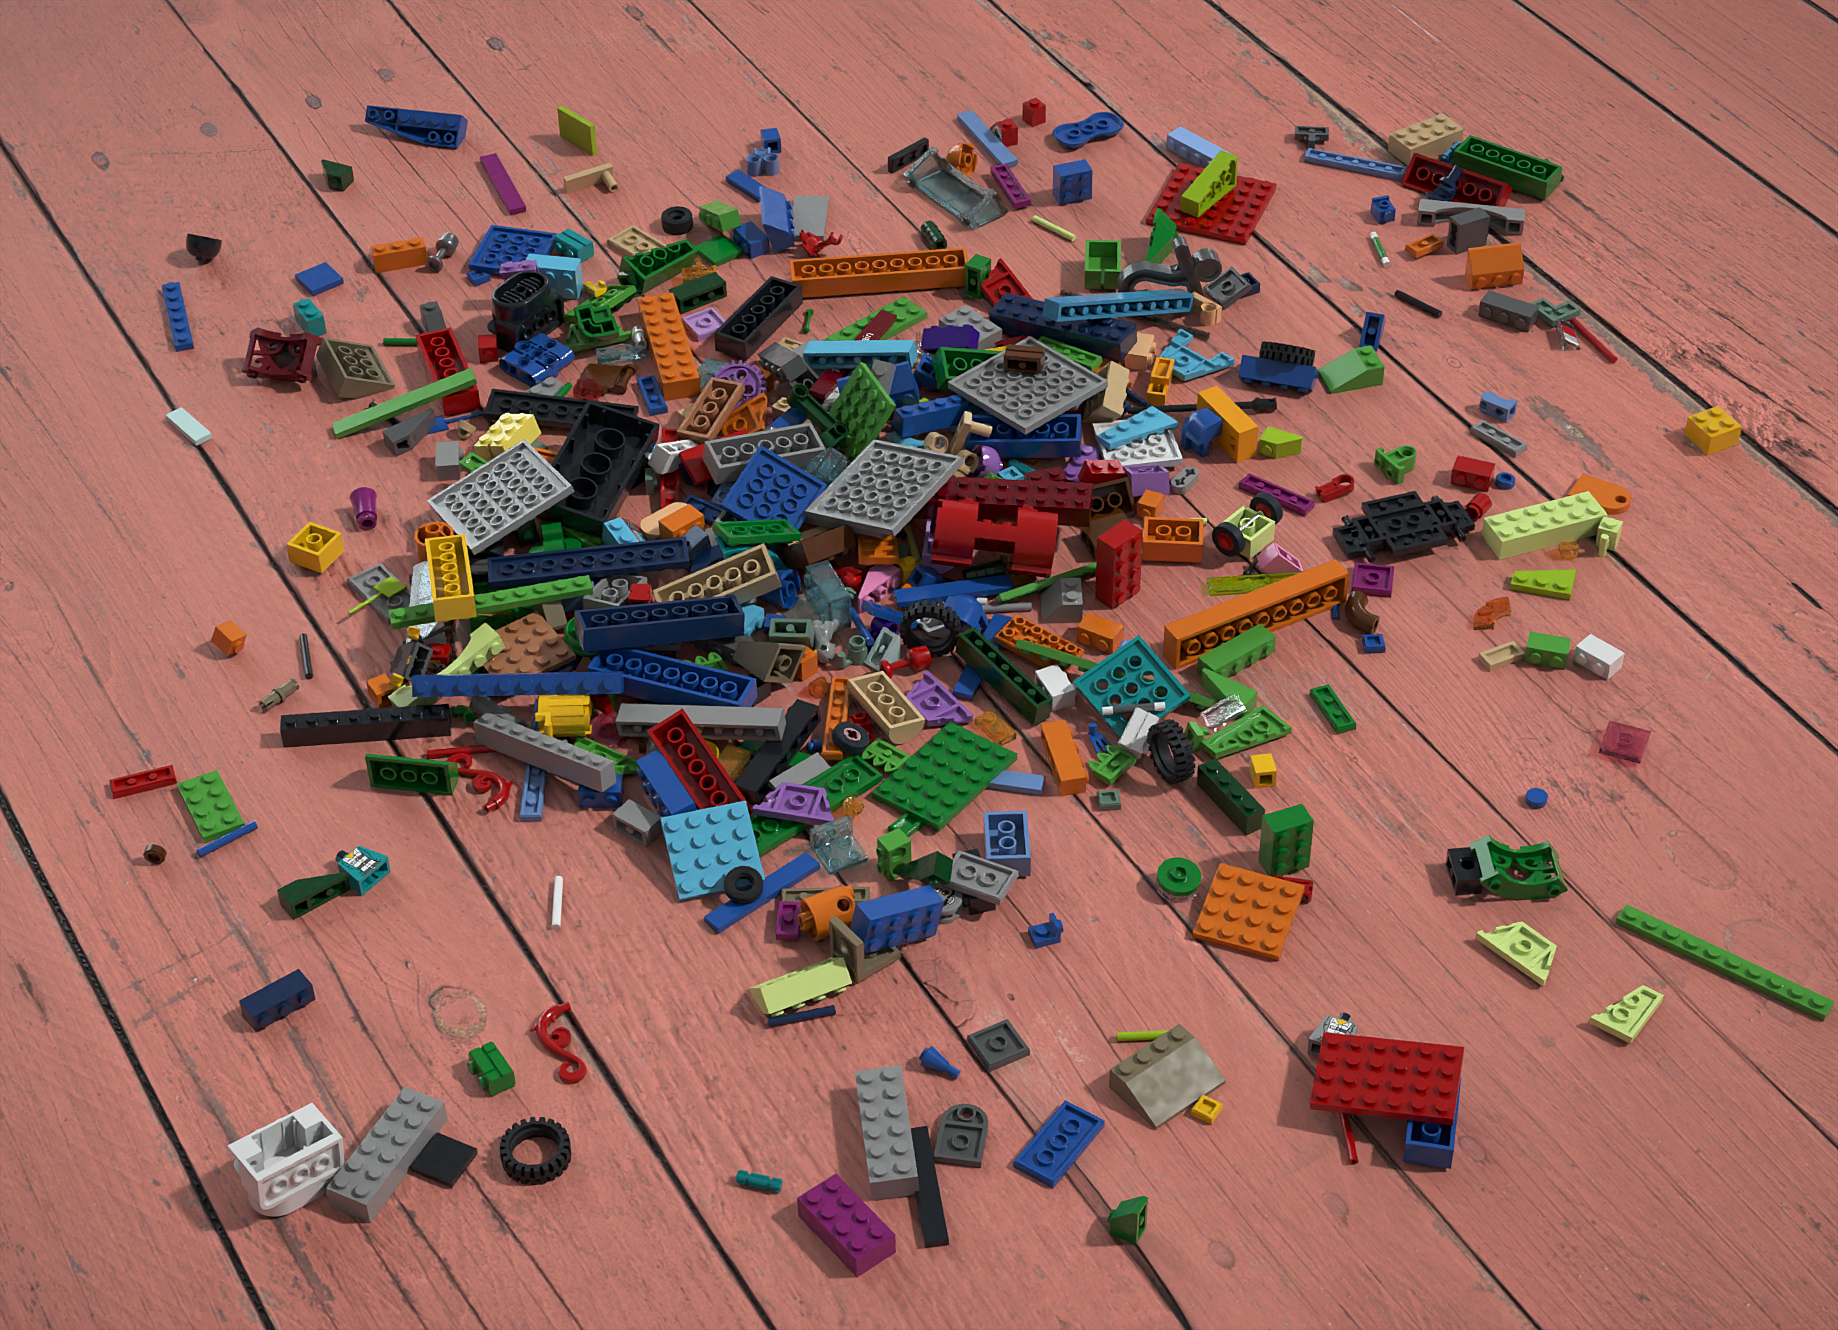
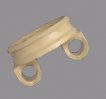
M931 432L923 442V445H925L924 449L944 453L948 447V440L937 432ZM939 438V444L934 446L935 440ZM968 450L959 451L956 456H961L964 464L951 477H966L970 472L974 473L979 463L976 454ZM970 456L969 462L965 464L966 457Z

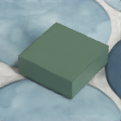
M1118 789L1097 791L1099 811L1121 810Z

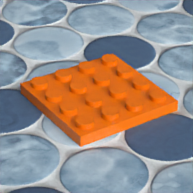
M1220 863L1194 928L1193 938L1279 961L1304 894L1305 885Z

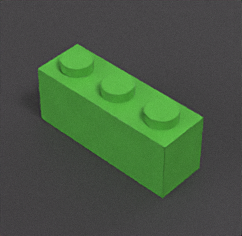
M718 200L699 206V218L706 225L722 232L742 226L737 208Z

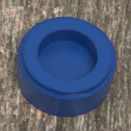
M1507 472L1499 473L1496 476L1495 485L1503 490L1512 489L1515 485V477Z
M1532 788L1527 791L1525 802L1532 808H1542L1547 804L1548 795L1540 788Z

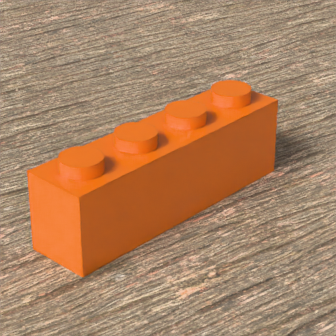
M1066 720L1041 723V741L1061 796L1086 792L1089 774L1087 770L1084 771L1083 769L1084 762L1082 756L1078 755V744L1073 742L1072 728H1068Z

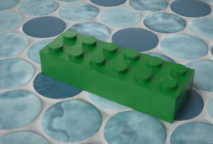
M1469 135L1454 150L1452 164L1453 166L1456 165L1462 169L1507 183L1516 191L1545 200L1560 185L1563 168L1551 162Z

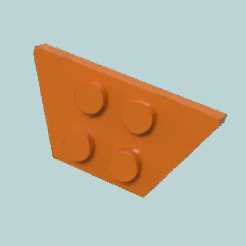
M763 392L733 410L716 438L746 429L748 434L765 430L766 394Z

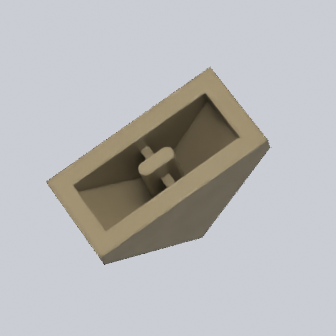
M561 600L532 605L534 611H538L553 630L565 628L567 620Z

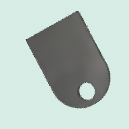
M958 1104L945 1111L941 1119L934 1152L935 1163L981 1168L988 1134V1117L982 1109L972 1104ZM967 1113L971 1114L972 1117L966 1119L962 1118L961 1115Z

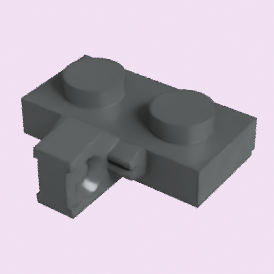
M1295 126V140L1308 142V148L1315 149V142L1319 143L1329 140V127Z

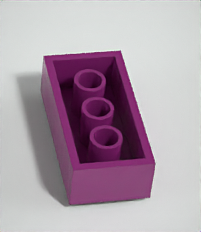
M837 1174L832 1175L797 1197L798 1216L856 1277H859L896 1253L895 1234Z

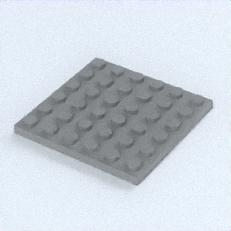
M1031 336L1015 345L1045 347V364L1041 374L1004 371V350L948 381V388L1025 435L1108 387V380Z
M524 439L436 494L427 502L434 512L446 524L452 527L456 535L465 534L467 548L476 555L484 551L491 544L500 541L505 535L517 530L527 521L533 520L538 514L550 509L554 504L567 498L575 491L572 485Z
M873 440L805 510V514L809 518L841 525L848 524L850 527L896 536L964 464L963 458L961 456Z

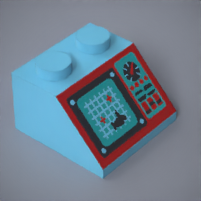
M622 517L603 523L602 540L606 545L648 541L636 524Z

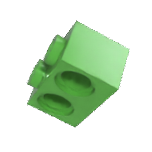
M900 828L877 838V870L889 881L899 878V876L892 873L894 868L912 861L911 840Z

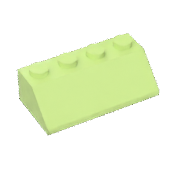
M844 957L828 958L750 987L749 990L762 1013L771 1014L772 1017L785 1013L784 1009L792 1006V1009L804 1006V1001L821 1000L826 997L825 993L833 991L834 994L847 989L846 985L852 984Z

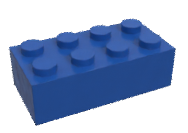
M659 749L636 760L639 768L636 770L640 781L644 782L641 784V787L646 795L650 794V801L654 808L660 809L658 811L660 817L697 810L695 802Z
M931 885L857 903L850 930L864 942V954L936 935L944 900Z
M1461 1078L1454 1124L1446 1125L1408 1120L1403 1162L1451 1169Z

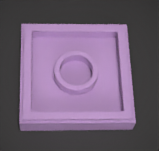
M713 307L681 318L683 326L698 342L713 337L714 332L726 321Z

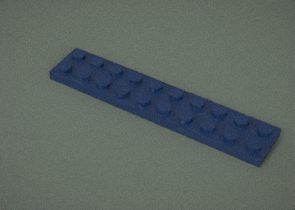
M686 537L487 558L490 589L547 583L587 575L590 578H600L603 576L690 567Z

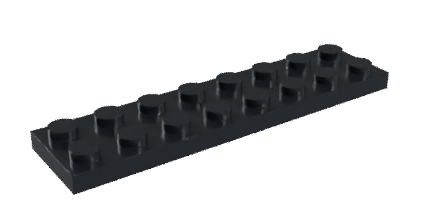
M492 389L484 411V419L499 420L500 416L505 413L533 414L538 425L572 429L588 400ZM592 401L637 417L639 414V406Z

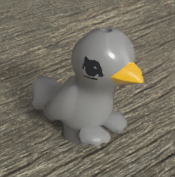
M836 618L833 621H825L824 623L820 620L812 621L815 629L813 642L815 648L813 651L817 654V660L821 663L832 661L837 648L830 641L834 633L844 629V624Z

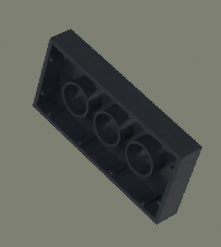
M588 400L551 464L572 485L575 492L536 517L554 523L561 522L562 526L570 527L571 529L602 539L603 523L615 519L658 441L660 424Z

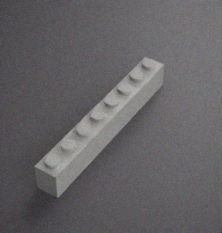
M621 704L615 721L619 736L650 737L647 730L683 708L704 739L781 741L786 726L783 708Z
M486 713L473 722L477 744L485 745L492 750L600 792H604L616 783L613 760L491 713Z

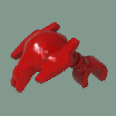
M803 229L799 233L800 240L802 241L801 247L808 254L817 258L820 257L818 252L831 244L839 245L843 236L840 234L839 238L836 239L833 237L834 232H831L827 239L821 241L820 238L810 232L805 234Z
M873 565L866 569H854L852 566L837 570L835 574H840L841 577L830 580L832 583L831 587H850L858 595L862 589V586H859V584L867 576L869 569Z

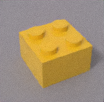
M1716 406L1688 416L1684 435L1708 456L1738 445L1742 426L1722 408Z
M310 521L286 544L291 563L321 574L345 551L341 532Z

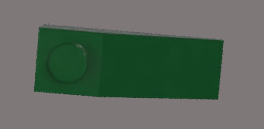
M936 851L894 868L892 873L908 882L922 886L931 885L933 889H938L950 883L953 859Z
M342 872L298 879L278 889L277 893L280 905L295 920L351 890L348 874Z

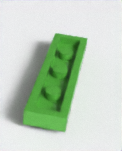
M1044 336L1038 339L1041 343L1092 372L1103 363L1102 357Z

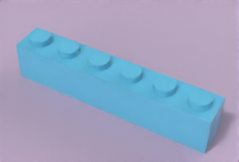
M914 340L809 341L803 352L804 360L811 369L856 368L859 362L865 363L868 368H872L874 359L892 364L909 361L912 368L918 356Z

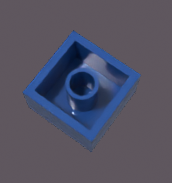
M1086 159L1053 165V196L1059 205L1092 199L1093 170Z

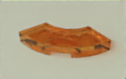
M1501 597L1486 602V605L1478 609L1474 616L1473 629L1494 630L1495 622L1498 619L1511 616L1509 598Z

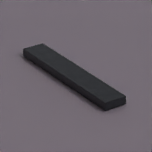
M928 1127L911 1128L919 1182V1191H915L924 1245L925 1248L949 1245Z

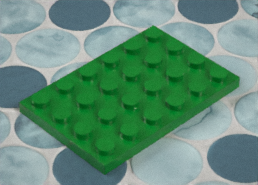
M949 722L913 754L907 763L899 770L894 771L872 791V798L903 814L909 813L911 818L917 821L921 820L923 824L940 831L990 785L992 780L1002 771L1007 770L1017 760V753Z

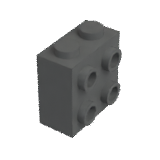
M1480 207L1450 216L1447 246L1456 255L1468 251V248L1486 246L1490 216Z

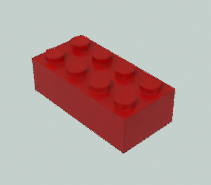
M1126 519L1097 537L1095 598L1112 610L1140 591L1143 530Z

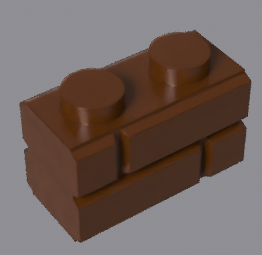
M1007 344L1004 353V371L1042 373L1045 364V347Z

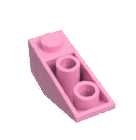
M876 564L869 569L858 596L859 614L865 611L861 607L863 601L876 603L901 585V570L894 565Z

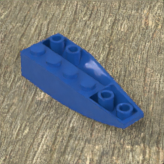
M367 105L365 116L366 123L424 145L448 148L459 147L466 136L468 123L464 116L458 114Z

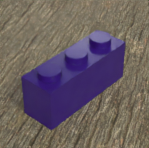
M964 324L960 327L947 325V327L931 326V328H923L920 349L932 354H936L940 347L977 349L980 332L969 324Z

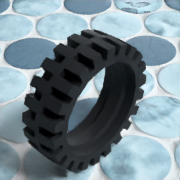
M1262 341L1259 357L1313 366L1315 350L1283 343Z
M924 600L923 604L919 601L916 602L915 606L913 604L910 605L909 609H906L903 614L900 626V637L903 639V644H907L908 649L926 645L931 658L934 657V654L937 657H942V653L944 655L949 654V651L952 652L955 649L958 634L961 633V622L955 610L951 611L949 605L944 608L945 603L940 602L939 605H936L934 600H932L931 604H929L928 600ZM934 618L947 625L950 629V634L938 640L925 639L912 630L911 624L918 619Z
M1173 719L1150 726L1147 733V743L1150 745L1148 750L1151 752L1150 757L1154 760L1153 765L1157 767V772L1161 774V778L1170 784H1176L1191 778L1195 773V757L1192 755L1194 753L1193 748H1190L1191 742L1187 740L1186 732L1183 733V728Z
M530 1117V1122L522 1119L520 1120L521 1125L514 1123L512 1129L508 1128L505 1131L506 1135L502 1136L500 1142V1158L504 1171H506L509 1177H513L514 1181L518 1182L521 1179L522 1184L527 1185L528 1181H530L531 1185H536L537 1181L540 1180L542 1185L546 1184L547 1178L550 1181L555 1180V1174L560 1177L563 1174V1170L568 1168V1163L571 1161V1143L567 1130L564 1127L562 1128L559 1122L554 1123V1120L550 1118L546 1122L545 1117H540L539 1121H536L535 1117ZM533 1137L551 1139L559 1146L558 1152L550 1160L533 1165L518 1162L513 1157V1151L521 1142Z

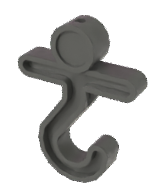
M1179 236L1172 241L1178 264L1168 266L1148 261L1134 262L1125 267L1119 274L1116 281L1118 293L1151 291L1149 289H1134L1137 283L1147 281L1171 287L1185 286L1188 292H1196L1205 297L1200 281L1211 282L1217 279L1222 272V265L1216 251L1209 248L1200 249L1191 256L1186 239Z

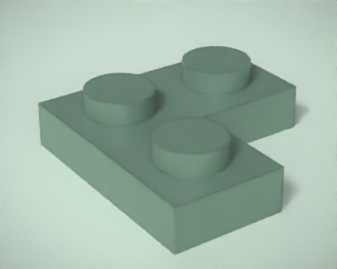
M1543 297L1531 302V304L1539 306L1538 317L1552 327L1561 324L1560 320L1566 322L1581 314V309L1571 301L1554 306Z

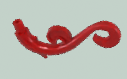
M455 753L448 758L447 762L466 763L464 765L465 769L458 768V773L475 777L473 778L472 785L476 792L484 793L491 789V782L497 785L498 793H494L491 801L484 805L486 812L489 813L495 808L499 809L506 803L513 781L507 783L503 777L491 771L470 769L472 757L467 753Z
M569 1002L561 1005L554 1004L541 1013L535 1025L530 1029V1032L536 1031L540 1043L548 1051L578 1065L579 1069L571 1073L567 1071L570 1063L565 1061L558 1070L559 1078L563 1082L574 1084L585 1077L587 1068L580 1058L563 1049L571 1043V1033L567 1028H556L552 1032L553 1039L548 1036L547 1028L550 1022L554 1023L556 1018L561 1017V1014L571 1011Z

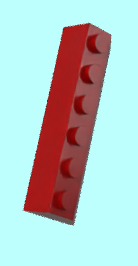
M1414 153L1401 185L1423 193L1428 192L1432 194L1442 184L1439 181L1440 177L1447 178L1454 166ZM1462 169L1464 172L1455 183L1458 189L1451 202L1498 207L1506 205L1512 188L1507 183Z

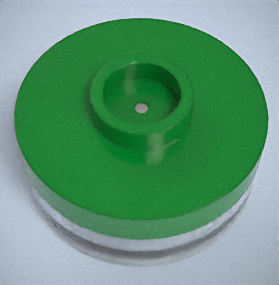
M1180 857L1167 859L1158 868L1156 889L1168 901L1176 903L1188 902L1198 894L1201 872L1198 866L1188 859Z

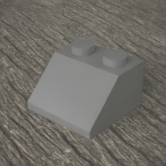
M1060 578L1040 594L1042 623H1080L1082 621L1081 578Z

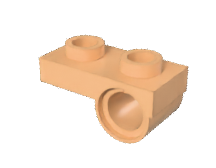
M1193 292L1192 311L1200 315V323L1204 326H1213L1221 321L1222 306Z

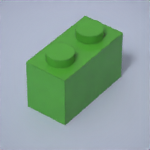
M1530 631L1524 662L1565 669L1571 638Z

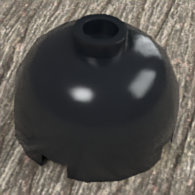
M187 233L186 248L191 255L196 256L195 260L206 262V259H213L219 254L222 240Z

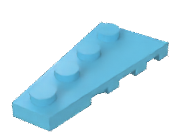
M1151 406L1097 435V442L1111 450L1130 444L1133 439H1146L1147 435L1152 433L1162 434L1164 429H1177L1178 421Z

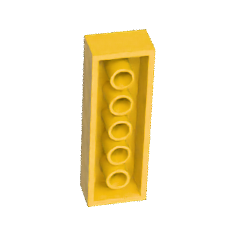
M465 534L425 539L435 622H448L455 619L477 617Z

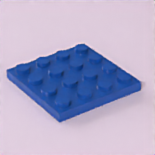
M491 225L471 258L468 268L471 271L498 275L503 263L524 261L528 254L550 255L554 247V236L557 233Z
M760 445L721 503L720 508L742 521L786 519L799 530L807 518L805 510L826 489L827 484ZM779 542V543H781V544L784 545V546H788V545H789V544H786V543H783V542Z

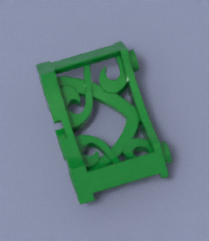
M1490 835L1470 843L1471 850L1477 855L1483 877L1480 878V883L1497 895L1517 900H1536L1557 897L1568 891L1559 864L1558 853L1548 840L1535 845L1520 846V850L1510 849L1509 845L1496 841ZM1552 862L1551 866H1546V863ZM1509 868H1518L1520 871L1532 875L1525 881H1519L1511 878L1505 871ZM1548 873H1555V877L1551 878L1552 875Z

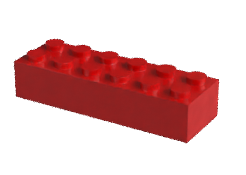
M451 327L415 335L418 354L431 383L469 369ZM476 384L438 399L444 416L481 408L479 390Z
M683 708L647 730L653 744L664 756L695 802L698 810L746 801ZM746 801L748 812L750 815L752 814V811L748 802Z

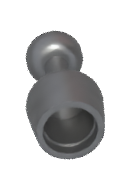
M447 232L437 240L436 249L438 253L436 256H430L426 260V266L431 271L439 272L442 270V258L444 256H452L455 253L459 244L458 238L454 234Z

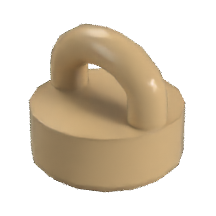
M462 419L457 424V434L462 439H468L477 429L474 425ZM463 429L467 431L465 435L462 434Z

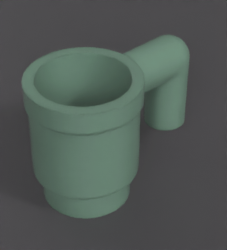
M856 635L849 639L847 658L844 652L837 654L838 667L840 669H844L851 664L856 666L865 664L864 661L868 656L864 637Z

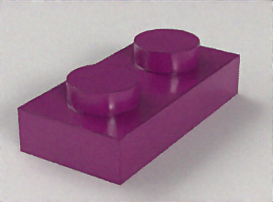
M779 901L776 940L798 941L800 926L797 915L801 914L800 902Z

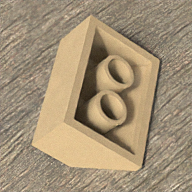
M1110 361L1095 373L1108 380V387L1086 399L1082 420L1084 423L1115 421L1124 412L1123 404L1127 396L1126 387L1129 383V369Z

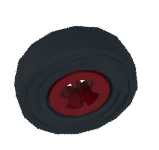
M841 722L836 725L832 732V741L843 752L858 755L867 748L869 736L861 726L852 722Z

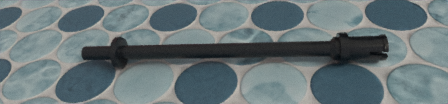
M1255 397L1252 401L1234 402L1240 409H1253L1255 412H1260V410H1277L1276 398L1260 399ZM1145 402V406L1127 407L1128 414H1138L1151 406L1149 402ZM1197 404L1153 406L1163 413L1197 410Z

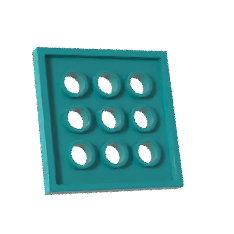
M1140 635L1073 681V685L1119 740L1129 721L1122 718L1123 714L1102 715V707L1114 706L1109 702L1111 698L1117 697L1121 700V703L1117 706L1134 705L1142 701L1149 703L1165 702V710L1147 712L1159 718L1158 721H1160L1191 697ZM1132 659H1138L1141 661V665L1133 667L1129 662ZM1120 670L1124 672L1125 676L1118 679L1113 676V673ZM1145 674H1151L1154 680L1145 682L1142 677ZM1105 682L1108 684V688L1106 690H1099L1097 684ZM1128 686H1135L1138 691L1130 694L1126 691V688ZM1163 689L1167 692V695L1165 697H1158L1155 692Z

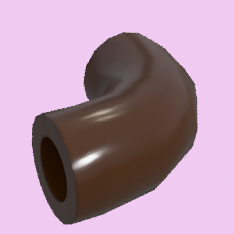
M1352 591L1345 605L1348 620L1357 629L1367 634H1374L1379 624V616L1365 609L1368 604V598L1363 592Z

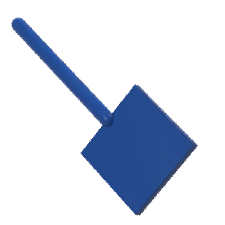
M484 411L445 420L443 415L435 417L436 425L427 435L449 430L447 423L482 416Z

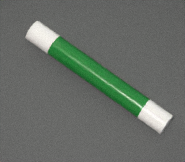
M1371 232L1370 238L1383 266L1388 268L1391 264L1376 232Z

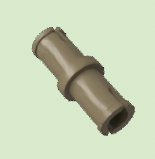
M290 678L280 687H275L272 693L259 701V704L262 705L261 708L267 712L279 702H284L287 696L300 688L299 684H297L294 678Z

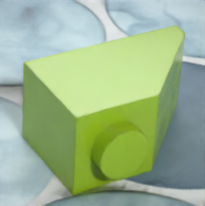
M1268 426L1259 438L1258 454L1274 459L1300 454L1302 452L1303 436Z

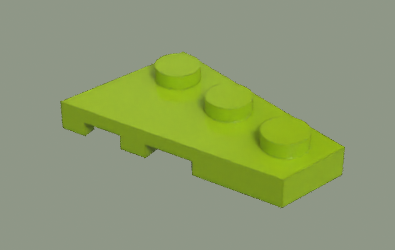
M1576 569L1514 571L1510 590L1570 600Z

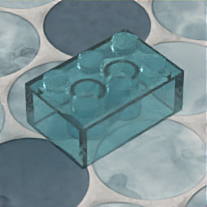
M825 560L805 566L806 575L803 576L807 589L804 590L805 598L808 602H811L812 609L815 614L819 615L820 621L824 623L825 621H833L836 618L844 624V628L851 627V596L829 561Z

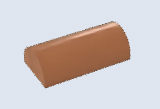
M711 377L676 431L680 439H691L698 445L704 444L705 441L714 440L744 394V384Z

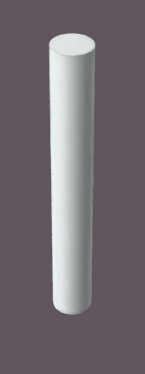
M561 876L554 878L553 930L561 928L563 877Z

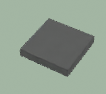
M1232 266L1217 279L1203 287L1205 292L1218 305L1222 306L1223 310L1252 289L1251 285Z
M1008 1019L967 1035L968 1043L989 1072L1030 1055V1049Z

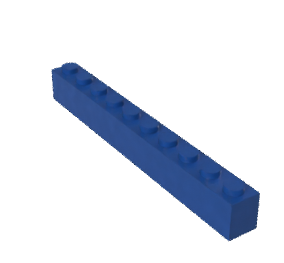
M623 671L412 676V697L621 694L624 692Z

